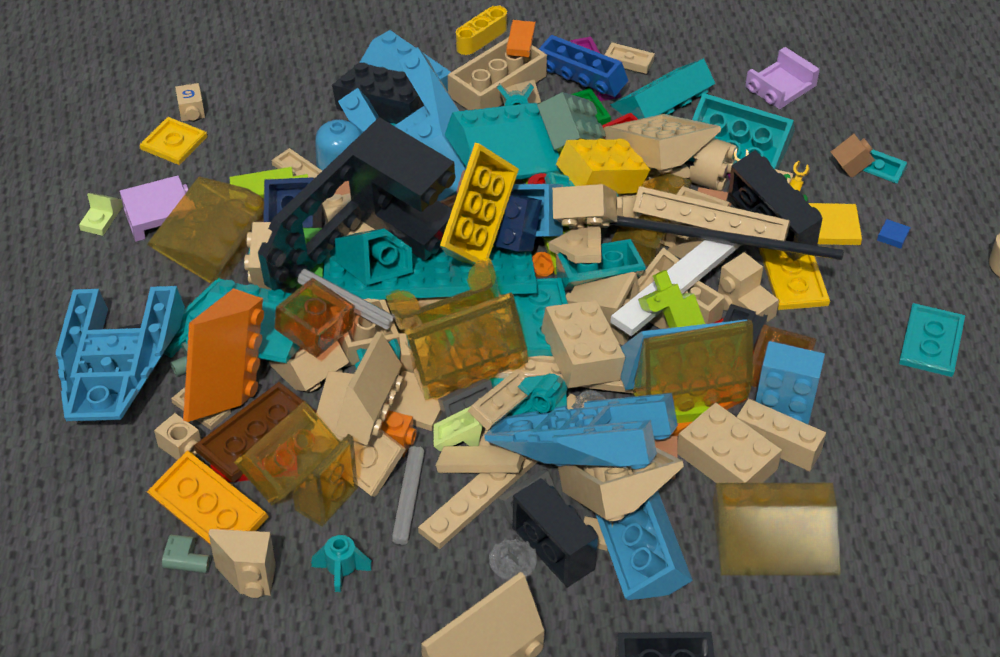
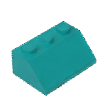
M631 239L601 244V263L575 264L568 260L566 255L562 253L556 254L557 278L562 279L564 290H573L574 286L629 272H635L637 278H639L645 271V264Z

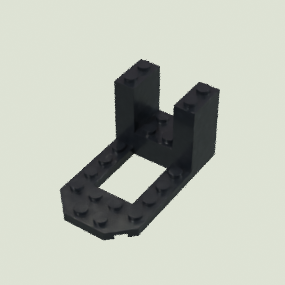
M379 117L273 217L268 228L272 231L267 243L262 242L258 251L264 285L272 290L294 288L298 284V276L303 269L311 271L317 264L322 263L327 254L335 247V238L346 236L351 230H355L361 221L375 230L385 228L411 247L413 254L426 261L431 254L437 253L440 249V244L452 212L450 207L437 199L455 181L454 161ZM345 181H349L351 201L306 244L302 223L309 216L314 215L319 206L325 200L331 198Z

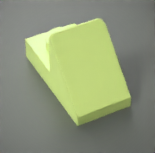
M88 193L90 209L79 224L80 230L103 236L122 209V200Z
M470 407L434 424V447L442 451L444 446H454L462 441L469 446L479 445L482 425L468 412Z

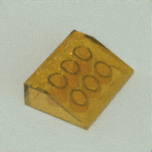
M199 176L147 245L212 284L220 278L247 240V233L252 232L253 222H259L264 215V198L248 188Z
M512 292L405 330L414 375L425 400L439 398L449 391L466 388L474 382L482 379H491L498 373L509 369H518L523 364L528 363L527 347Z
M747 320L644 338L633 388L634 396L672 393L675 411L682 412L701 406L711 407L715 402L720 404L747 399L753 383L752 321Z
M716 483L713 510L721 575H840L837 505L833 483Z

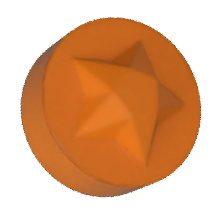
M538 252L532 257L535 277L545 278L554 272L550 254Z

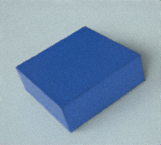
M886 219L877 241L901 249L911 227Z

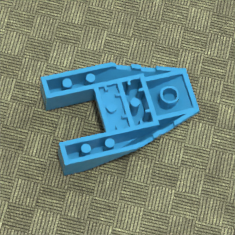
M417 47L399 59L398 62L425 106L396 124L395 127L454 161L456 178L450 188H446L438 196L437 200L441 201L457 194L462 171L466 170V166L445 136L452 112H457L459 109L427 57ZM359 88L338 101L348 120L358 128L360 134L379 118L371 102Z
M177 286L150 287L141 328L103 329L108 308L100 290H73L56 349V357L59 364L58 374L62 386V404L66 421L122 419L181 326L185 306Z
M672 393L587 401L584 403V408L567 409L566 405L556 407L551 413L539 414L538 411L507 416L495 424L484 437L487 442L546 464H555L556 466L568 464L631 466L632 469H641L647 467L657 454L654 439L668 438L678 424Z

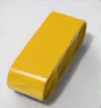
M492 6L460 26L456 30L457 52L462 55L473 54L507 30V10L502 6Z

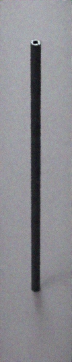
M618 215L617 223H609V225L842 260L844 255L843 249Z

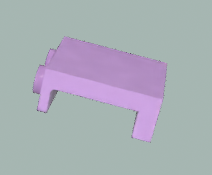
M784 47L779 50L777 62L759 73L753 69L747 72L745 87L750 92L756 93L765 99L768 104L781 109L817 86L820 69Z
M179 176L120 190L123 209L135 241L145 239L144 230L187 219L189 227L194 226L193 217L197 216L196 208L193 201L188 202L190 198L188 187L186 184H181Z

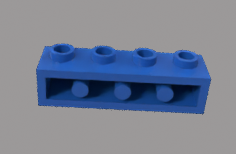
M550 35L539 48V50L547 54L546 71L559 74L567 80L571 79L579 82L582 86L594 88L602 94L606 93L615 97L629 81L621 61L554 35Z

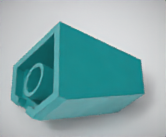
M385 228L335 238L336 262L365 285L413 272L412 248Z

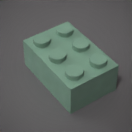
M562 92L537 104L554 150L562 151L567 140L604 139L605 131L596 119L597 110L592 101Z

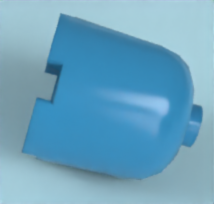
M332 120L323 124L316 132V166L323 171L361 135L358 128L346 120Z

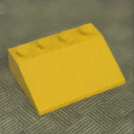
M479 143L474 144L440 247L447 255L460 262L486 268L519 169Z

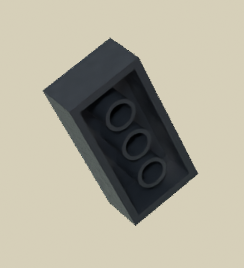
M359 62L332 84L336 109L343 111L338 101L359 88L369 99L378 116L394 124H398L425 106L403 71L398 72L385 67H377Z
M754 150L731 165L728 194L743 210L789 220L790 225L786 241L817 246L823 219L821 213L817 208L811 207L805 201L802 193L795 190L788 183L785 176L778 173L771 166L766 157L761 156ZM785 252L793 261L804 255Z

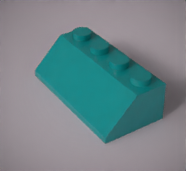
M703 58L676 68L610 105L623 116L632 113L638 119L660 114L668 115L675 111L674 106L679 105L681 107L692 101L690 97L695 95L697 98L702 96L703 93H708L707 88L714 85L715 81Z

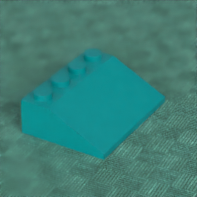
M705 93L702 94L692 119L721 126V131L713 138L736 145V156L738 159L746 156V149L749 154L756 150L761 156L766 157L771 166L776 170L787 152L795 131L794 120ZM692 156L687 161L694 162L695 158Z
M537 103L452 112L445 136L466 167L474 144L479 143L517 167L519 170L516 179L530 178L535 174H547V172L562 173L556 165L559 153L553 148Z
M223 280L209 291L197 315L199 316L233 288L263 298L262 310H264V318L260 329L262 342L259 347L258 358L287 363L319 327V298L309 297L307 294L286 293L281 289L270 290L259 288L258 285L254 284L243 285L232 280Z

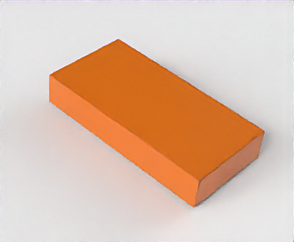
M512 21L506 55L530 56L535 22Z

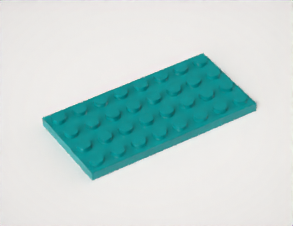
M497 246L492 247L486 268L460 262L447 255L441 247L437 253L431 254L426 261L412 253V273L369 285L362 283L336 262L335 247L327 254L324 262V279L362 299L384 300L537 293V282L531 251L518 252ZM323 296V302H333Z

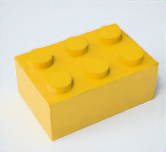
M621 138L567 140L556 162L559 169L564 175L569 177V181L571 180L575 186L604 184L616 191L617 194L637 193L639 186L642 187L650 171L643 158L632 149L630 143Z

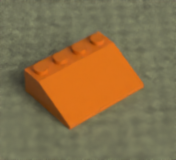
M233 288L189 323L184 421L190 422L241 406L256 394L258 389L256 375L260 366L258 352L262 342L260 329L264 318V310H262L263 298Z

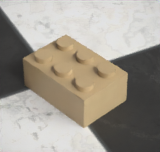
M597 300L548 306L545 308L541 331L545 335L547 344L551 346V353L568 388L620 380L625 355Z
M716 402L679 433L677 454L741 502L778 469L782 449Z

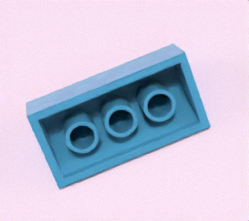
M389 30L372 40L360 63L364 62L368 65L404 72L398 60L416 49V47ZM424 54L448 91V74L451 72Z
M658 490L634 512L624 514V518L620 520L608 521L596 514L625 599L634 600L670 595L693 581Z

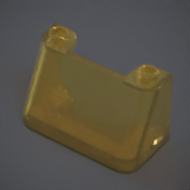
M484 258L476 261L475 265L469 270L468 279L466 280L470 290L423 307H419L416 297L408 291L397 289L386 293V299L399 332L426 333V336L497 311L502 300L491 259Z

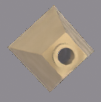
M629 272L574 286L572 292L566 294L567 303L597 300L618 343L624 345L630 335L610 323L611 316L640 293L637 274Z

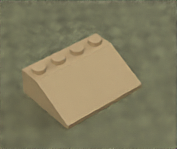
M661 114L604 127L605 140L621 138L628 141L632 149L643 158V161L650 169L655 168L657 172H670L672 167L683 165L721 131V126Z
M656 448L657 454L647 467L641 469H632L631 466L568 464L558 466L562 491L604 519L617 521L624 518V514L634 512L681 470L684 465L682 460Z
M522 572L518 573L422 643V657H536L544 646V628L525 575Z

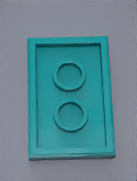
M913 303L899 364L953 377L965 315Z

